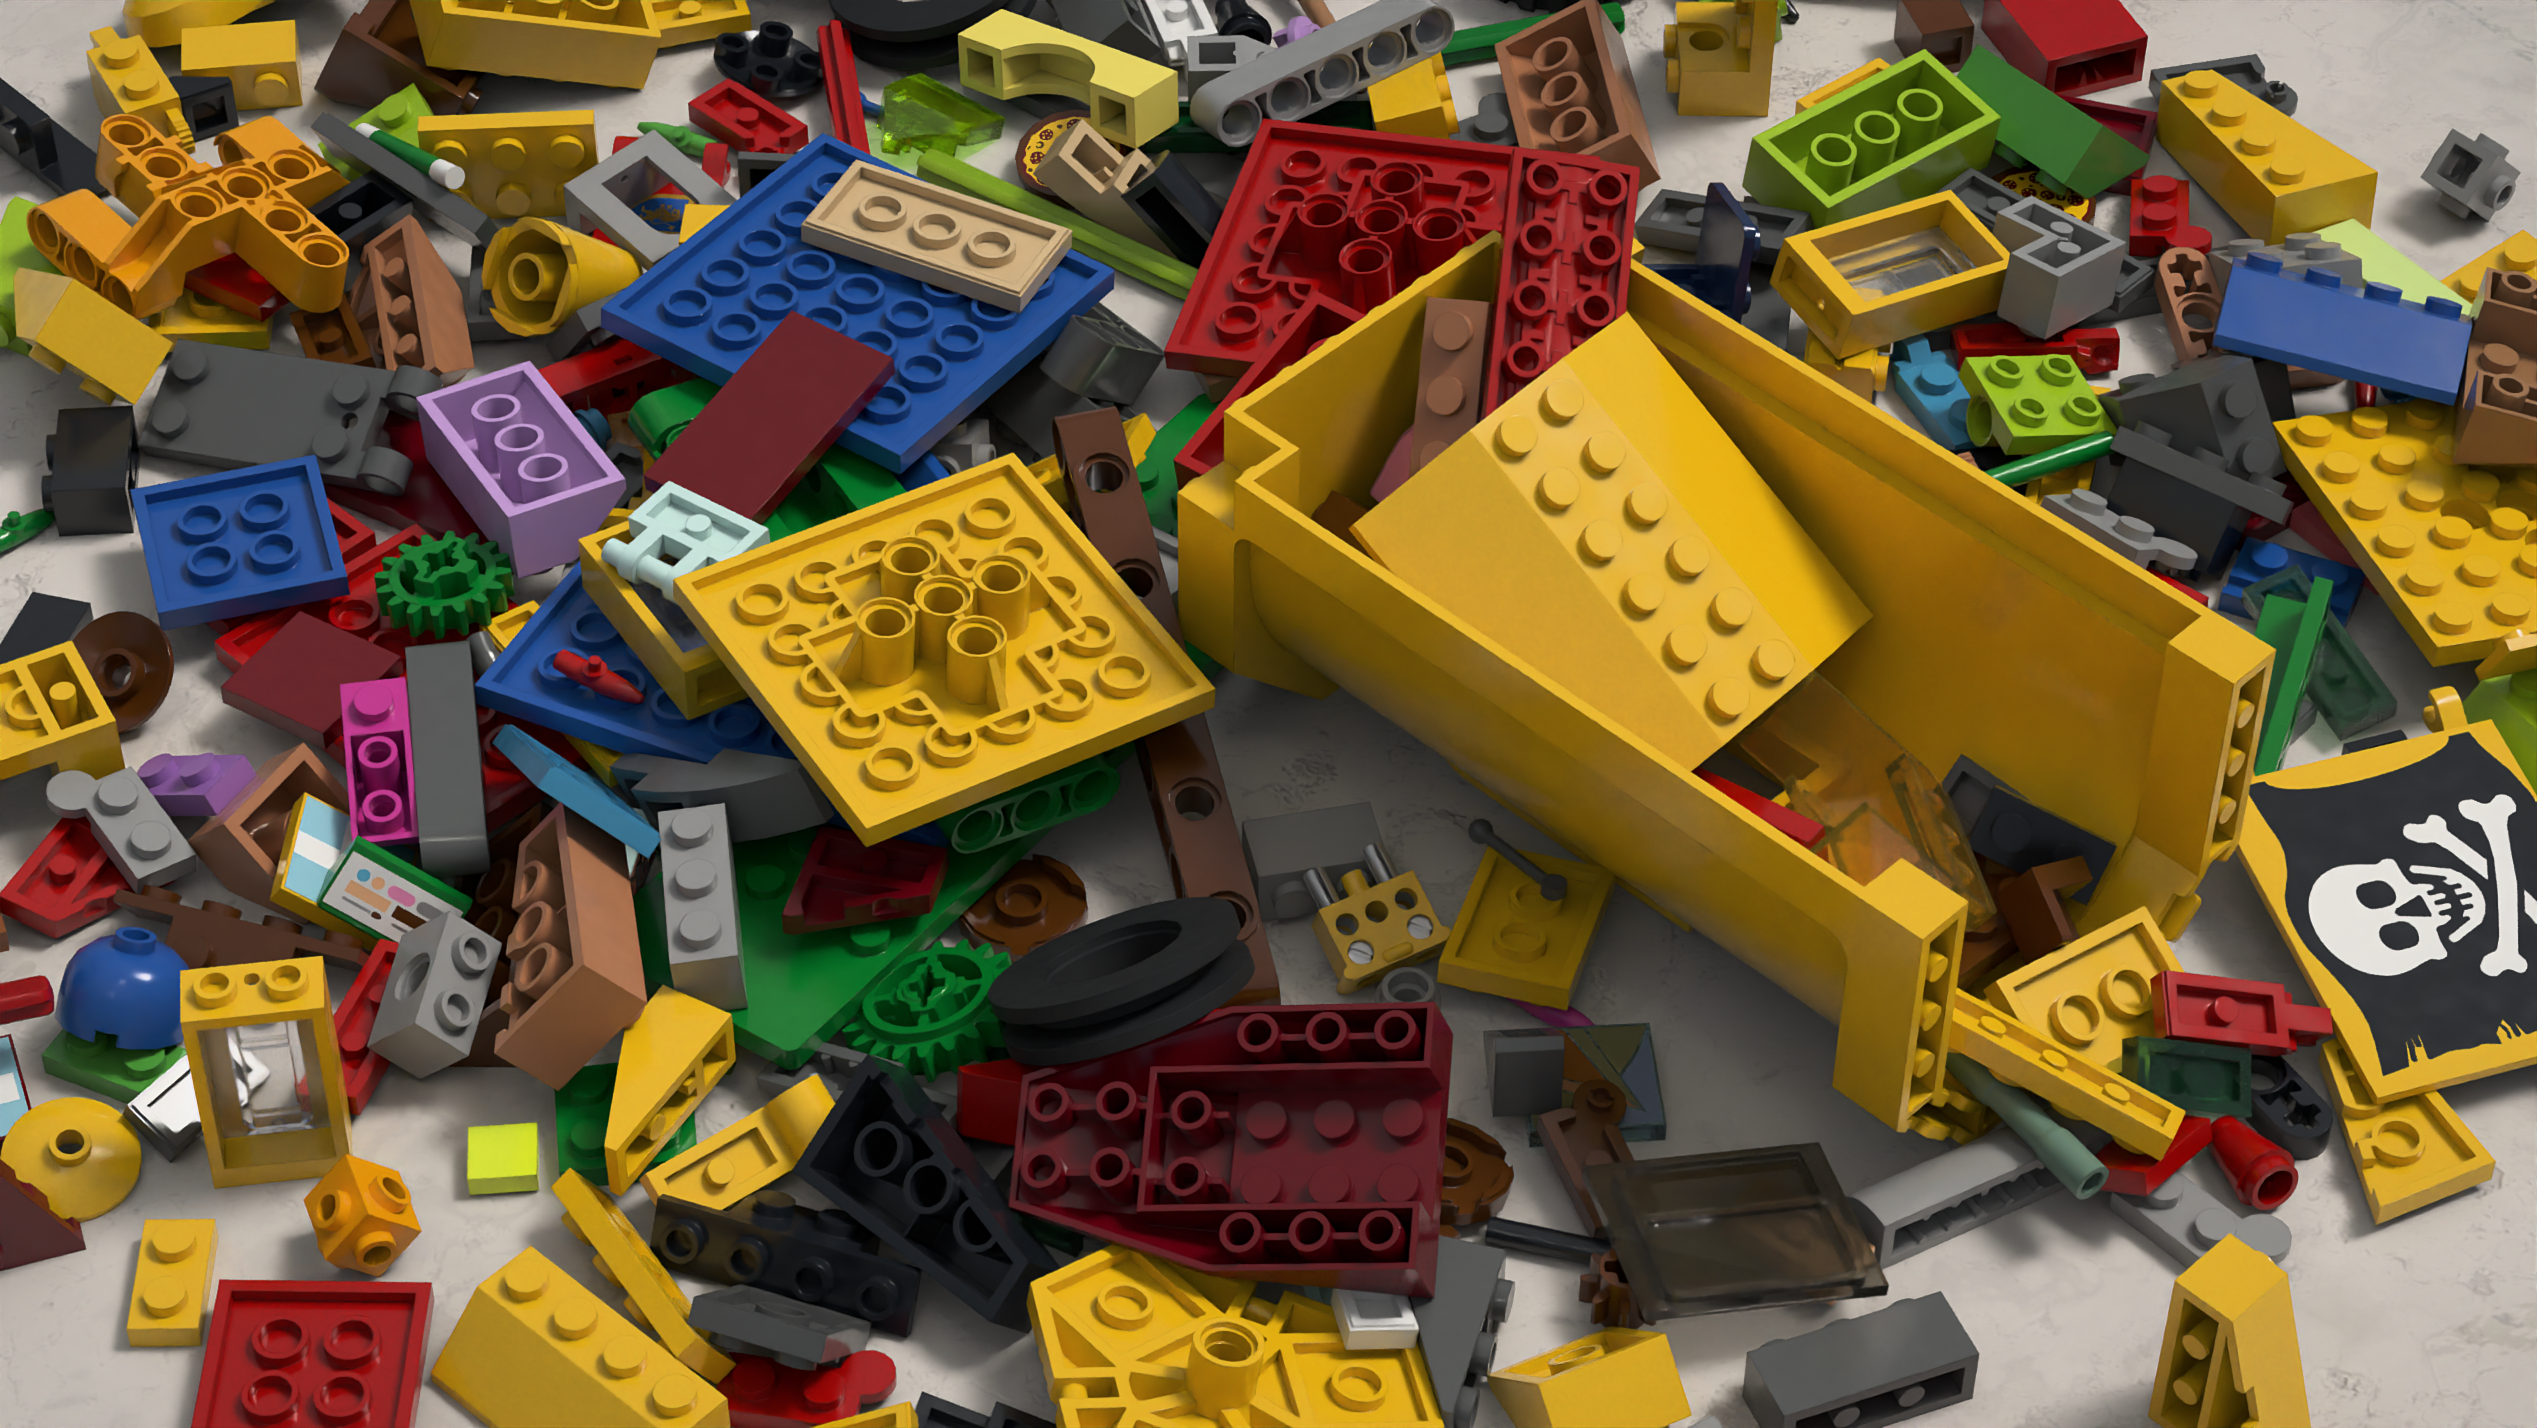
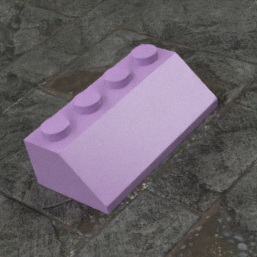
M531 361L416 397L427 460L487 539L498 542L500 553H508L512 572L518 579L530 575L544 574L556 566L577 560L580 555L578 539L596 533L627 489L624 476Z

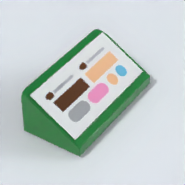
M359 835L328 870L317 898V905L322 910L377 940L381 938L396 943L400 942L403 934L448 911L455 913L463 919L473 902L472 898Z

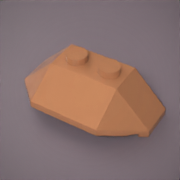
M409 214L364 245L359 261L363 268L351 288L348 302L378 369L396 371L397 367L402 365L422 368L440 378L443 382V389L458 383L466 373L475 368L463 297L460 288L422 227Z

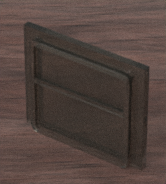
M1819 1142L1625 1161L1583 1167L1582 1178L1645 1322L1887 1295L1889 1284Z

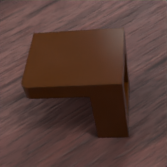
M1898 0L1894 41L1904 58L1906 59L1926 49L1951 73L1959 72L1971 55L1975 27L1959 0Z
M2083 855L2032 867L1995 894L2026 965L2080 938L2064 901L2093 880Z

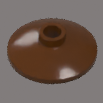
M117 611L108 613L86 625L72 642L115 718L118 734L128 733L147 722L160 708L169 692L174 671L171 644L165 632L158 624L135 612ZM131 672L127 683L124 685L125 677Z

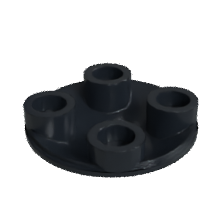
M768 21L761 24L759 31L722 33L716 39L713 59L718 71L726 79L729 78L738 82L754 93L774 97L799 96L815 90L823 81L819 52L813 51L804 43L792 38L793 30L786 24Z

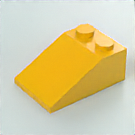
M19 267L13 277L16 336L33 346L28 356L57 374H61L64 368L69 369L83 378L78 387L80 390L109 407L114 400L136 405L173 343L72 277Z

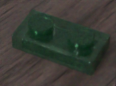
M2144 1036L2122 1039L2123 1078L2183 1109L2187 1115L2215 1118L2230 1115L2236 1119L2252 1117L2251 1049Z

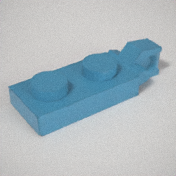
M1922 334L1893 342L1892 354H1889V360L1892 362V373L1896 379L1895 392L1933 440L1947 450L1984 448L1975 446L1968 435L1966 410L1971 397L1958 377L1959 371H1957V367L1951 359L1947 358L1946 354L1942 351L1931 353L1929 342Z

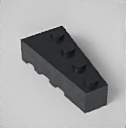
M867 1054L792 1171L986 1320L1029 1334L1032 1330V1325L1026 1303L1030 1282L1061 1267L1021 1215L1012 1212L1008 1207L1009 1200L910 1072L906 1068Z

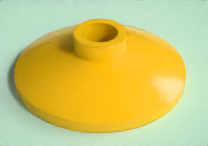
M67 1097L47 1101L22 1115L7 1133L2 1145L0 1159L15 1170L18 1180L31 1183L44 1193L48 1198L50 1209L63 1220L74 1217L77 1221L84 1222L112 1211L129 1196L140 1175L142 1153L136 1131L130 1122L116 1109L93 1099ZM71 1143L83 1146L80 1151L74 1154H65L58 1150L60 1146Z

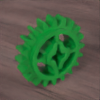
M963 939L955 947H944L941 941H937L931 949L907 956L863 999L862 1009L844 1025L845 1028L842 1031L848 1048L903 1063L913 1077L915 1075H925L928 1083L934 1082L940 1073L951 1071L957 1075L959 1066H964L972 1061L987 1062L986 1052L992 1046L1006 1047L1003 1031L1007 1022L1001 1021L995 1016L988 999V991L993 981L1006 968L1012 965L1009 953L1005 951L995 955L990 943H985L975 951H972L968 939Z

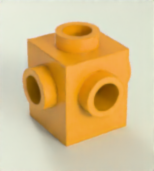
M346 1153L303 1199L318 1240L319 1251L326 1261L342 1269L351 1268L380 1277L422 1232L410 1202L411 1194L403 1183L399 1171Z

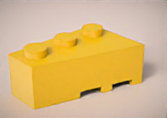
M2229 1233L2174 1280L2148 1417L2163 1428H2311L2288 1273L2276 1266L2266 1254L2253 1250Z

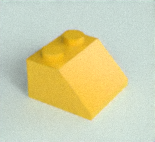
M1609 1326L1490 1373L1489 1377H1486L1491 1391L1516 1428H1670V1424L1692 1416L1666 1333Z

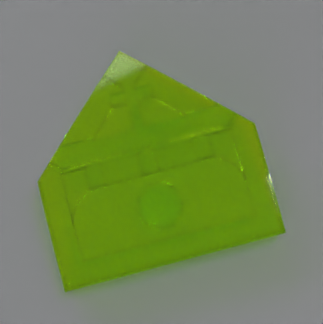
M919 73L884 87L876 126L882 130L883 136L880 147L883 153L899 155L900 150L910 153L911 147L925 154L928 149L934 148L954 157L957 145L970 146L1001 139L1006 118L936 80Z

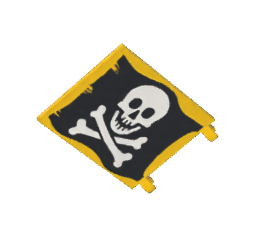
M2451 686L2432 689L2428 693V699H2430L2433 705L2423 709L2422 719L2427 728L2433 732L2432 734L2255 776L2253 770L2240 841L2235 848L2236 854L2320 1007L2331 1009L2333 1031L2374 1106L2537 1064V795L2492 719L2468 725L2461 699L2454 687Z

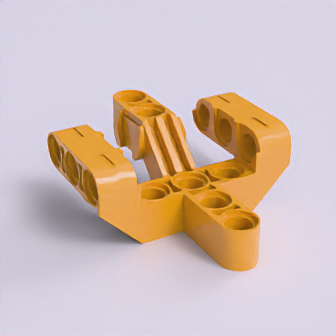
M117 114L106 118L100 126L95 177L114 198H117L139 218L135 225L131 227L88 189H78L31 208L28 211L26 222L28 233L34 246L64 275L76 279L137 320L172 307L176 303L177 298L183 295L186 272L234 252L294 305L309 312L325 313L337 308L342 301L349 260V248L343 240L307 209L351 182L340 175L341 172L336 167L320 157L272 116L258 118L216 136L213 145H218V153L223 165L213 168L206 161L198 164L181 149L182 140L176 135L165 138L142 118L130 114Z

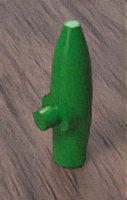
M44 508L22 516L17 511L9 512L0 527V552L12 549L45 530L56 519L55 513L45 512Z

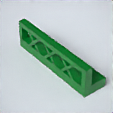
M2315 576L2307 604L2270 594L2266 596L2254 636L2275 648L2276 654L2253 768L2255 776L2280 771L2283 768L2327 626L2334 584L2333 580Z

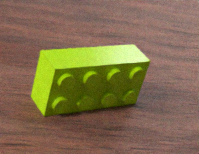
M1923 49L1752 137L1742 187L1761 205L1810 212L1814 228L1818 229L1934 195L1970 167L1976 171L1988 167L2001 116L1926 49Z

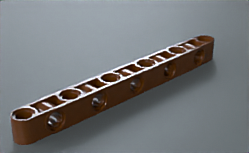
M1116 406L1052 417L1054 450L1074 524L1133 593L1142 597L1139 600L1188 656L1118 409ZM1097 489H1106V490H1109V491H1112V492H1110V493H1099V492H1096L1095 490H1097ZM1204 712L1133 740L1176 899L1214 897L1230 902L1235 908L1241 926L1236 939L1244 942L1249 947L1254 961L1255 972L1251 980L1239 993L1218 1007V1009L1229 1006L1281 1005L1280 987L1275 964ZM1195 812L1203 815L1205 818L1190 820L1184 818L1182 814Z

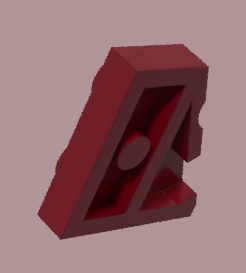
M820 826L783 910V933L797 935L931 913L949 869L948 848L893 838L866 847L853 831Z

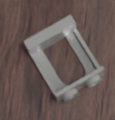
M654 129L563 185L567 226L585 235L598 228L621 249L632 253L647 271L679 247L680 234L671 235L653 229L629 208L670 182L696 204L732 205L737 199Z

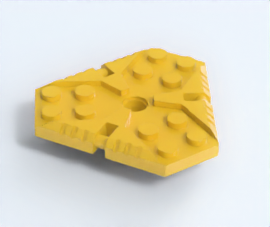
M1113 1244L1030 1282L1026 1304L1036 1345L1039 1346L1038 1353L1043 1364L1042 1370L1047 1381L1049 1398L1057 1405L1055 1416L1057 1428H1444L1445 1426L1417 1340L1415 1348L1346 1350L1333 1308L1325 1303L1285 1290L1279 1303L1276 1304L1255 1297L1258 1281L1208 1276Z

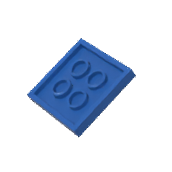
M316 455L130 489L158 619L163 631L350 595L347 574Z

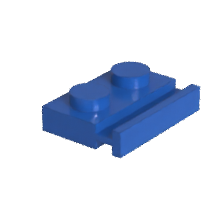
M2247 536L2229 574L2228 583L2221 591L2218 610L2258 622L2267 594L2307 604L2315 576L2333 580L2328 621L2322 641L2338 646L2342 632L2347 627L2362 593L2366 575L2361 569L2344 565L2337 561L2327 560Z

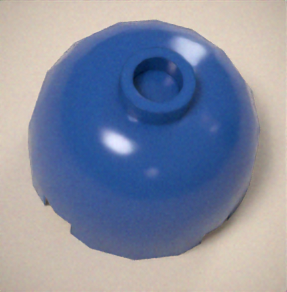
M138 927L120 928L116 930L115 935L100 937L80 948L67 963L58 992L55 1019L66 1031L90 1042H94L96 1030L117 1035V1048L131 1050L159 1049L177 1045L184 1040L180 1023V970L190 969L171 947L157 941V936L153 932Z

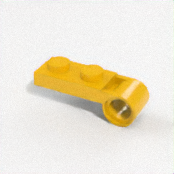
M819 1075L811 1076L786 1090L759 1110L645 1173L639 1181L655 1207L658 1197L666 1194L725 1211L746 1199L752 1193L762 1190L793 1172V1168L828 1116L835 1102Z

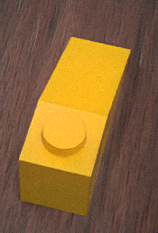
M662 985L647 1002L648 1004L645 1006L639 1019L631 1027L624 1029L604 1144L610 1192L621 1197L736 1061L732 1014L665 985Z

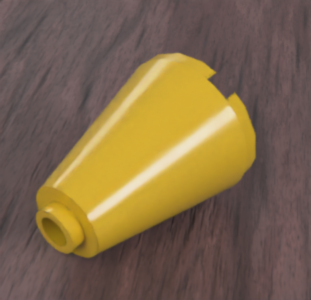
M523 217L517 219L518 221L510 227H502L494 234L485 252L481 277L483 290H491L496 308L489 309L494 319L510 333L524 337H540L558 331L576 310L628 287L643 275V269L638 259L629 251L544 218Z

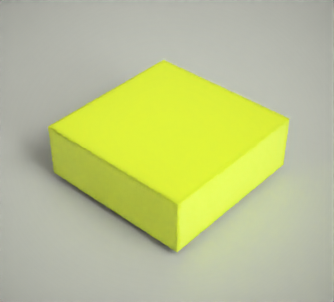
M537 1122L468 1127L467 1181L470 1195L539 1190V1133Z

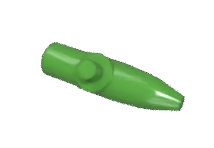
M639 122L637 129L644 135L654 129L680 152L703 158L706 143H719L717 140L692 132L685 126H673L659 122Z

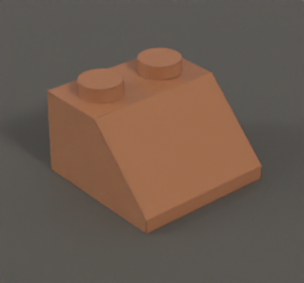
M303 742L267 760L255 772L257 775L217 816H211L187 842L197 856L230 892L305 925L311 921L269 900L293 805L306 792L349 815L350 810L348 792Z

